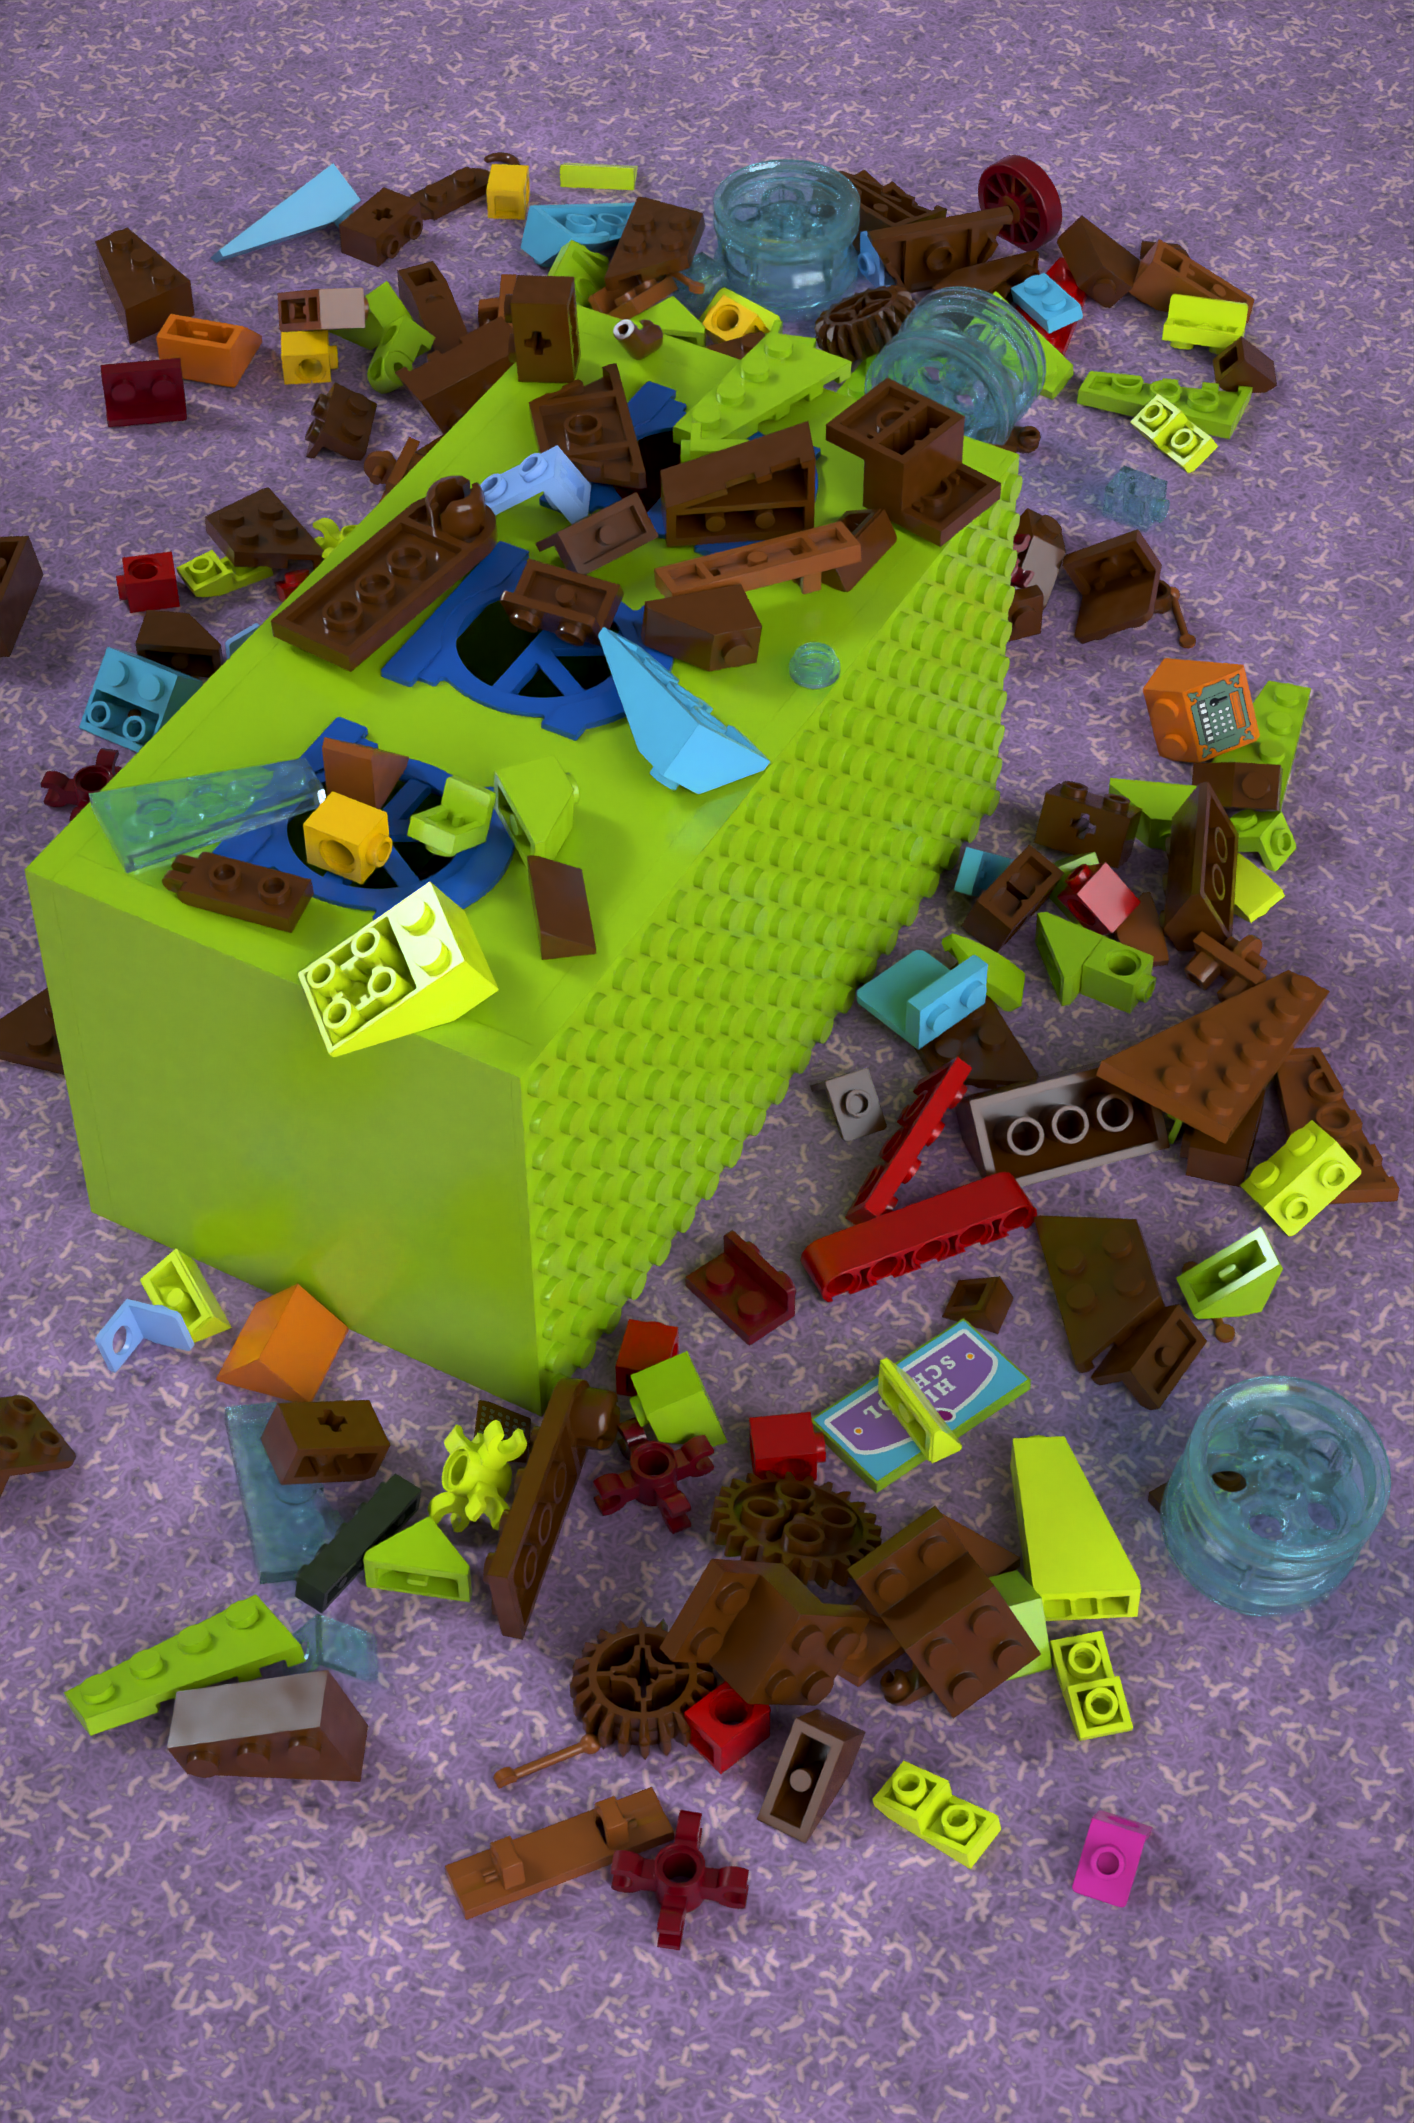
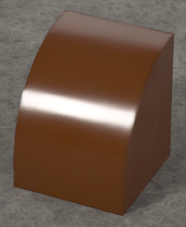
M1242 336L1213 359L1215 382L1225 391L1238 392V386L1253 387L1252 393H1265L1277 386L1274 361Z

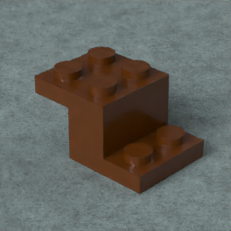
M888 377L826 424L827 441L864 460L863 507L866 509H885L891 522L939 547L1000 499V482L962 463L965 416Z
M936 1506L929 1509L847 1569L953 1719L1041 1655L997 1588L966 1550Z
M711 1559L661 1644L660 1649L672 1662L709 1663L747 1704L816 1706L831 1692L835 1677L847 1657L858 1647L860 1636L871 1618L858 1605L822 1603L783 1563Z

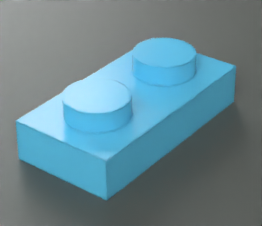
M1045 273L1031 276L1023 283L1011 288L1013 301L1048 333H1052L1083 318L1081 305Z

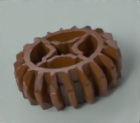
M881 285L876 289L868 288L866 291L855 292L854 295L843 298L839 303L832 304L830 309L823 311L815 321L816 326L814 330L817 335L815 338L819 349H822V351L852 361V363L858 359L866 360L868 357L878 356L886 350L891 351L893 346L902 344L905 338L911 337L919 326L918 308L915 300L912 299L910 292L905 287H898L896 285L886 287Z
M642 1616L637 1623V1627L628 1628L620 1620L616 1626L615 1634L600 1628L597 1635V1644L585 1642L582 1649V1658L575 1659L572 1667L573 1677L570 1682V1697L573 1698L574 1715L577 1720L583 1721V1730L586 1734H598V1742L601 1744L602 1749L607 1748L615 1740H618V1751L622 1757L630 1751L631 1745L639 1746L640 1754L646 1760L650 1753V1745L656 1744L668 1756L671 1751L672 1738L687 1747L688 1742L691 1740V1729L684 1717V1712L717 1688V1678L714 1677L713 1667L709 1663L672 1662L660 1649L668 1634V1625L664 1618L655 1628L647 1627V1623ZM642 1674L646 1675L645 1698L641 1697L640 1686Z

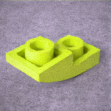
M1157 394L1130 421L1131 425L1142 436L1187 473L1195 471L1218 447L1211 436L1190 422L1179 408L1160 394Z
M213 550L195 557L176 568L178 575L195 597L221 596L274 576L272 568L266 566L234 567L226 556L219 559Z
M1238 853L1234 914L1252 923L1258 917L1266 914L1285 895L1283 890L1269 876Z
M1097 1631L1051 1640L1049 1642L1051 1661L1078 1740L1082 1741L1132 1731L1133 1724L1120 1676H1114L1103 1632Z
M904 1760L872 1799L874 1806L886 1817L969 1869L973 1867L1001 1831L998 1815L952 1795L949 1780Z

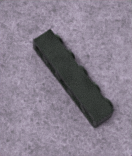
M396 1473L386 1483L381 1482L368 1503H361L348 1524L346 1522L342 1523L329 1544H322L314 1560L309 1565L304 1564L298 1570L295 1576V1581L297 1582L295 1597L318 1612L323 1613L364 1569L363 1559L365 1552L394 1536L419 1510L422 1489Z

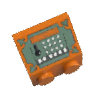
M1164 658L1143 688L1158 753L1161 757L1172 761L1201 763L1255 742L1260 736L1243 664Z

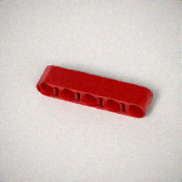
M1000 1172L819 1238L805 1248L801 1254L800 1261L822 1298L827 1302H832V1297L847 1291L850 1295L878 1285L876 1281L892 1275L896 1278L921 1269L920 1264L936 1259L939 1262L966 1252L964 1248L980 1242L981 1245H985L1009 1236L1007 1232L1023 1226L1024 1229H1028L1034 1223V1217H1037V1209L1015 1177L1009 1172Z

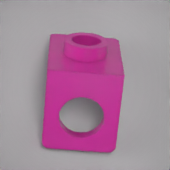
M1099 1810L1091 1819L1072 1885L1073 1891L1114 1906L1125 1907L1130 1896L1144 1844L1150 1837L1153 1827Z

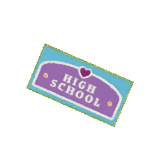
M964 1318L895 1363L915 1381L957 1438L1030 1390L1031 1379ZM879 1374L812 1418L814 1432L823 1431L825 1444L876 1494L927 1460L878 1394Z

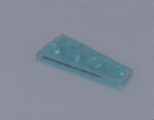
M306 758L89 793L92 810L126 873L316 809L326 799L325 790Z
M277 1402L225 1407L224 1415L225 1427L260 1585L295 1581L298 1570L304 1564L309 1565L314 1560L321 1545L324 1543L329 1544L340 1525L344 1523L338 1510L333 1511L326 1499L322 1483L280 1484L260 1439Z

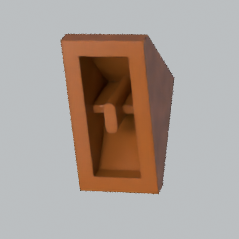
M324 737L322 752L327 796L333 791L380 810L405 771L409 757L362 744Z

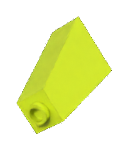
M1034 1435L1027 1438H1013L1010 1469L1025 1579L1042 1597L1045 1621L1137 1617L1141 1595L1140 1580L1065 1436L1046 1437Z

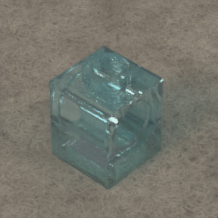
M703 252L694 255L689 269L679 271L691 280L705 284L703 294L690 292L688 286L673 277L678 287V290L673 292V296L697 319L703 314L717 292L723 287L727 288V269Z
M1123 466L1105 487L1102 517L1147 532L1155 521L1158 523L1163 522L1170 506V501L1166 499L1168 481Z

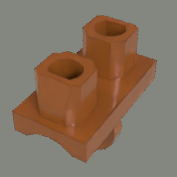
M408 437L398 460L393 457L390 451H374L367 456L363 468L365 474L370 478V482L375 485L386 484V489L379 503L424 457L416 453L420 441Z
M1203 931L1193 940L1196 954L1184 968L1186 977L1203 990H1206L1219 975L1225 978L1227 982L1217 992L1220 1002L1266 981V975L1261 971L1264 970L1268 961L1259 955L1262 949V941L1255 935H1248L1241 941L1230 936L1225 941L1224 946Z

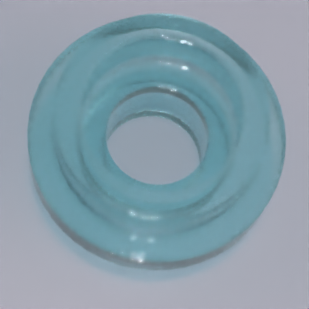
M819 642L806 643L801 645L791 658L789 674L792 680L800 686L809 689H821L833 684L839 678L840 661L830 646Z

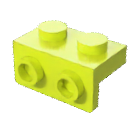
M1173 294L1170 298L1168 318L1164 323L1162 340L1171 341L1170 346L1178 349L1190 350L1193 349L1194 345L1209 346V352L1220 354L1240 336L1244 338L1248 304Z
M1311 1120L1303 1128L1292 1133L1286 1144L1273 1156L1257 1165L1251 1172L1250 1177L1240 1186L1288 1236H1293L1361 1175V1169L1337 1141Z

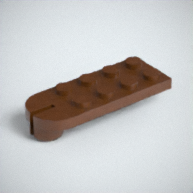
M448 476L434 482L428 489L426 497L408 506L271 620L273 636L352 672L495 548L498 540L496 517L491 508L485 503V495L481 485L477 482L473 483L470 489V480L463 476Z
M562 1377L557 1382L541 1426H535L531 1432L529 1441L530 1456L526 1467H520L517 1471L514 1482L515 1498L511 1509H505L501 1515L499 1523L500 1540L496 1551L489 1552L484 1563L483 1580L485 1584L490 1586L492 1614L498 1617L503 1636L523 1640L588 1450L603 1451L609 1449L613 1445L618 1432L617 1424L620 1423V1408L616 1405V1402H618L617 1394L608 1389L590 1387L589 1383L584 1379Z

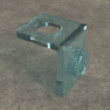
M316 1614L293 1634L294 1638L301 1645L303 1642H307L306 1662L301 1663L297 1668L295 1666L288 1668L286 1661L282 1660L283 1676L313 1672L322 1665L366 1682L374 1681L378 1678L376 1636L320 1614Z

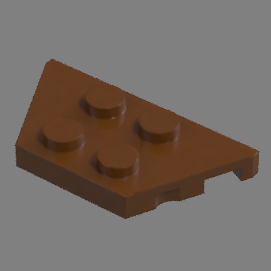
M637 197L604 277L607 291L620 289L619 280L640 274L642 282L658 278L663 274H672L689 269L706 227L703 213L646 197Z
M1009 206L867 231V237L896 286L905 287L910 293L931 290L932 287L957 269L985 263L992 257L999 245L996 237L1004 224H1011L1013 213Z
M617 363L602 367L603 378L586 386L583 385L581 380L577 379L564 385L557 392L547 393L529 402L530 419L538 453L541 454L558 445L589 482L636 489L647 488L646 472Z
M269 487L263 488L205 516L207 534L234 567L266 566L288 569V559L311 560L313 570H315L324 560L322 557L324 550Z
M957 962L954 966L950 968V970L957 967L959 963ZM987 995L985 1004L919 1050L914 1047L929 1074L954 1058L959 1057L972 1067L963 1084L972 1085L977 1088L994 1089L997 1088V1085H1010L1039 1077L994 1002Z
M46 988L0 1019V1060L64 1075L48 988Z
M1040 1215L1034 1217V1222L1075 1366L1079 1373H1086L1095 1368L1092 1362L1094 1358L1112 1343L1117 1347L1122 1345L1133 1335L1137 1326L1148 1322L1165 1307L1137 1219Z

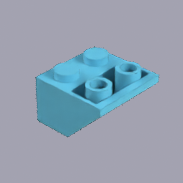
M107 647L79 728L139 752L200 689L203 681L137 654ZM132 709H138L141 711V716L134 715L128 717V712Z

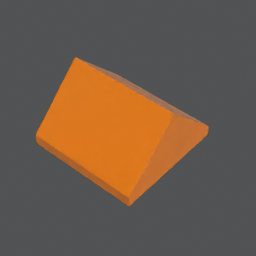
M296 1284L255 1304L216 1380L292 1402H313L349 1329L305 1289Z

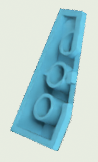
M333 163L222 247L211 259L218 263L325 229L333 222L339 228V224L354 212L351 208L360 202L361 199Z
M635 203L530 205L521 249L533 257V261L536 264L552 267L561 247L571 240L585 246L594 253L617 246Z
M605 627L602 628L598 637L638 751L652 764L653 768L650 774L657 781L672 790H676L681 785L697 794H701L766 769L771 761L734 726L728 725L726 728L722 722L710 714L713 710L711 706L678 685L679 679L642 647Z

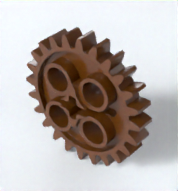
M766 1471L763 1480L752 1473H747L745 1482L733 1478L730 1487L722 1486L719 1496H715L710 1518V1532L716 1533L714 1543L726 1546L724 1552L726 1557L741 1556L740 1561L783 1563L806 1587L808 1581H815L822 1589H827L829 1580L842 1587L846 1586L848 1577L852 1578L847 1569L881 1545L882 1538H880L882 1526L875 1525L876 1514L864 1512L865 1502H849L850 1491L835 1493L832 1491L833 1483L831 1482L818 1486L814 1484L813 1476L808 1475L803 1481H799L788 1471L784 1479H778L771 1471Z

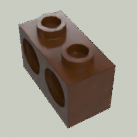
M1029 844L976 900L961 927L984 946L998 953L1048 900L1064 872Z

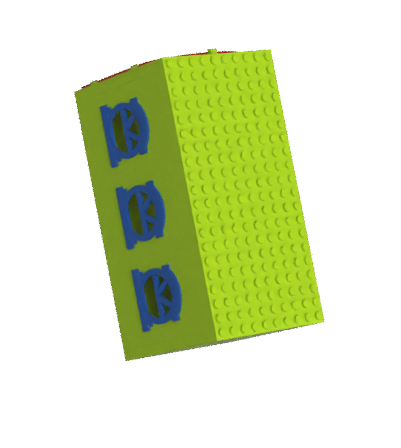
M577 304L581 358L575 380H581L583 385L586 386L603 378L602 367L617 363L646 472L647 488L636 489L589 482L591 484L588 516L637 492L659 536L587 574L594 578L619 584L624 592L609 630L642 647L679 679L678 685L711 706L713 710L710 714L722 722L726 728L728 725L734 726L771 761L766 769L701 794H697L681 785L676 790L669 789L650 774L653 768L652 764L638 751L603 648L584 642L583 646H575L564 642L553 632L538 629L534 633L528 632L510 622V618L503 608L500 598L504 590L514 593L528 559L566 569L555 546L539 552L535 543L572 525L559 509L555 510L549 505L543 491L495 515L498 540L492 552L352 672L273 636L271 620L408 506L426 497L428 489L434 482L448 476H463L470 480L471 489L473 483L477 482L481 485L489 476L497 473L502 474L520 465L528 456L538 453L530 419L529 402L547 393L557 392L568 383L518 382L517 364L515 362L24 869L91 1212L174 1250L178 1249L189 1257L273 1295L299 1284L342 1321L348 1329L541 1417L547 1409L557 1382L562 1377L570 1378L577 1368L585 1369L588 1367L596 1351V1342L603 1332L609 1335L615 1330L621 1317V1308L628 1298L636 1300L640 1296L646 1283V1274L653 1264L661 1266L665 1262L671 1249L673 1237L678 1231L685 1233L690 1228L695 1216V1207L701 1199L710 1200L718 1187L720 1173L725 1167L733 1168L737 1164L745 1139L748 1135H758L764 1125L767 1109L772 1103L779 1105L783 1101L792 1075L794 1073L802 1074L805 1071L811 1058L812 1048L817 1042L824 1044L827 1041L833 1028L834 1018L839 1012L846 1014L849 1011L855 998L856 988L860 983L866 984L873 978L878 958L881 954L889 955L893 951L898 939V931L903 925L909 927L913 924L918 914L920 901L923 897L931 898L934 895L939 884L940 874L944 869L950 871L954 868L959 858L960 847L965 841L968 843L973 842L980 827V820L984 814L991 816L995 812L1000 799V791L996 790V781L1002 768V759L998 757V753L1005 732V726L1001 724V713L1007 701V692L1003 691V682L1010 664L1009 657L1005 656L1006 644L1012 632V623L1008 621V611L1015 594V588L1010 586L1011 573L1017 561V551L1013 550V541L1020 522V515L1016 513V500L1023 483L1022 476L1018 475L1020 454L964 436L962 463L1001 483V494L998 501L941 547L891 522L897 535L896 542L849 592L839 591L821 583V590L802 594L799 586L792 580L746 591L745 593L762 625L757 663L715 671H706L647 647L641 640L645 601L665 598L655 586L654 569L765 540L667 547L661 512L660 470L681 464V445L673 442V426L740 359L663 334V343L657 351L642 360H635L613 335L614 326L622 319ZM636 325L639 330L643 328L642 326ZM823 388V394L811 401L802 398L791 404L790 413L777 421L771 419L759 423L758 432L747 438L750 441L806 421L809 422L816 458L814 528L835 523L846 511L866 509L863 507L864 460L826 440V424L858 399ZM590 675L605 680L588 690H584L581 687ZM324 737L362 744L409 757L405 771L380 809L387 812L389 837L392 839L391 854L387 862L382 867H377L363 884L307 863L303 823L327 798L322 752ZM554 754L565 773L570 772L574 776L579 790V802L574 804L573 828L554 861L582 869L596 944V954L542 960L528 881V869L494 808L486 842L457 853L446 867L422 881L418 879L417 874L435 854L426 849V844L407 836L412 815L441 805L448 777L457 775L494 792V770ZM202 852H210L311 879L314 895L292 933L186 905L178 899L177 893L171 892L164 887L162 879L168 870H173L171 865L177 855L183 854L198 858ZM428 882L433 883L465 911L499 990L455 1021L332 1057L328 1053L298 973Z

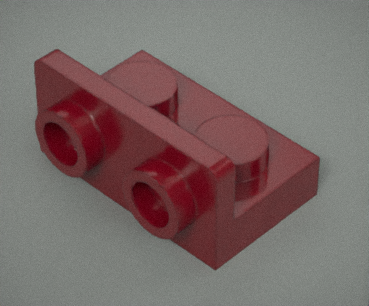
M180 358L100 365L108 427L184 421L187 419L186 397Z
M731 1230L723 1236L724 1252L685 1277V1286L750 1346L795 1316L796 1288L791 1278L785 1272L777 1271L763 1258L760 1250L754 1243L750 1241L745 1242L735 1231Z

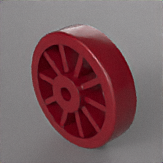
M1009 155L983 171L978 183V201L981 211L1009 206L1013 213L1011 224H1004L997 236L1026 252L1037 250L1056 237L1062 224L1061 201L1052 180L1039 165L1026 157Z

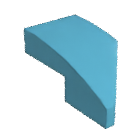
M966 847L954 891L979 897L982 890H987L1014 859Z

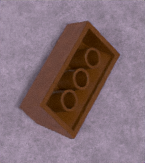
M1101 1061L967 1095L955 1106L962 1140L981 1177L985 1178L996 1173L1009 1172L1015 1177L1021 1187L1170 1148L1162 1110L1096 1076Z

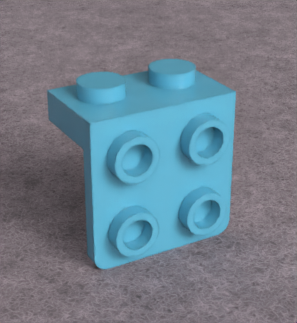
M915 950L859 988L856 1000L859 1005L919 1050L985 1004L988 964L974 954L950 970L927 952Z

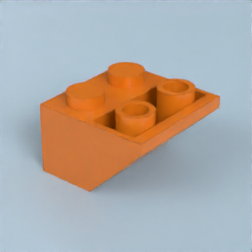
M170 314L156 336L159 360L180 358L183 379L231 388L237 386L262 344V335L244 326Z

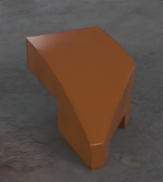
M1143 892L1138 898L1141 903L1114 931L1115 941L1154 956L1153 967L1168 965L1169 955L1163 930L1160 927L1156 906L1151 893Z

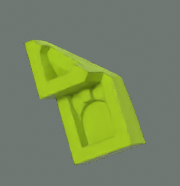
M954 933L942 939L941 944L944 951H948L954 956L959 964L974 954L988 964L986 995L1004 1011L1011 1012L1022 1006L1026 974L1002 955L974 940Z

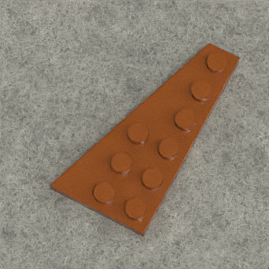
M1287 970L1102 1060L1096 1076L1226 1144L1323 1007L1330 991L1317 985L1309 977Z

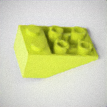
M431 882L425 884L298 973L328 1053L332 1057L455 1021L499 990L465 911Z

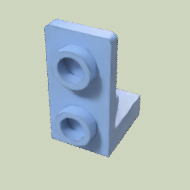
M558 445L541 454L534 453L524 459L520 465L502 474H493L481 483V488L485 495V503L495 515L543 491L549 505L555 510L559 509L571 524L588 516L591 484Z

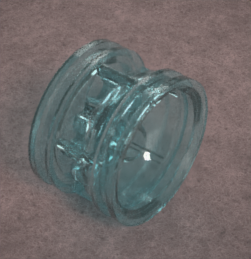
M778 159L745 166L730 174L720 183L713 198V227L717 236V249L714 254V285L717 292L725 287L777 314L783 322H799L818 318L823 311L830 309L832 304L839 303L843 298H848L855 293L858 284L859 262L857 260V252L851 243L856 238L860 226V197L856 187L847 177L822 164L804 160Z
M963 286L946 287L933 291L922 298L902 323L898 335L889 340L876 356L866 374L865 394L888 377L965 416L964 436L985 443L1004 445L1011 435L1015 423L1027 413L1042 391L1046 378V359L1041 342L1032 326L1010 304L980 289ZM924 367L938 369L940 371L939 381L932 380ZM968 394L974 406L960 402L956 395Z
M1275 1375L1255 1377L1233 1384L1216 1395L1203 1409L1187 1440L1184 1452L1177 1461L1165 1486L1160 1506V1523L1169 1555L1176 1567L1193 1587L1215 1603L1235 1612L1256 1617H1279L1312 1608L1330 1597L1342 1585L1354 1566L1361 1548L1373 1534L1386 1510L1391 1489V1471L1386 1450L1368 1419L1347 1399L1327 1387L1297 1377ZM1221 1471L1237 1472L1245 1478L1246 1488L1238 1492L1225 1491L1214 1483L1211 1475ZM1318 1503L1324 1506L1333 1516L1337 1529L1329 1530L1317 1526L1308 1514V1505ZM1259 1514L1276 1518L1281 1526L1282 1539L1272 1541L1253 1533L1249 1520Z

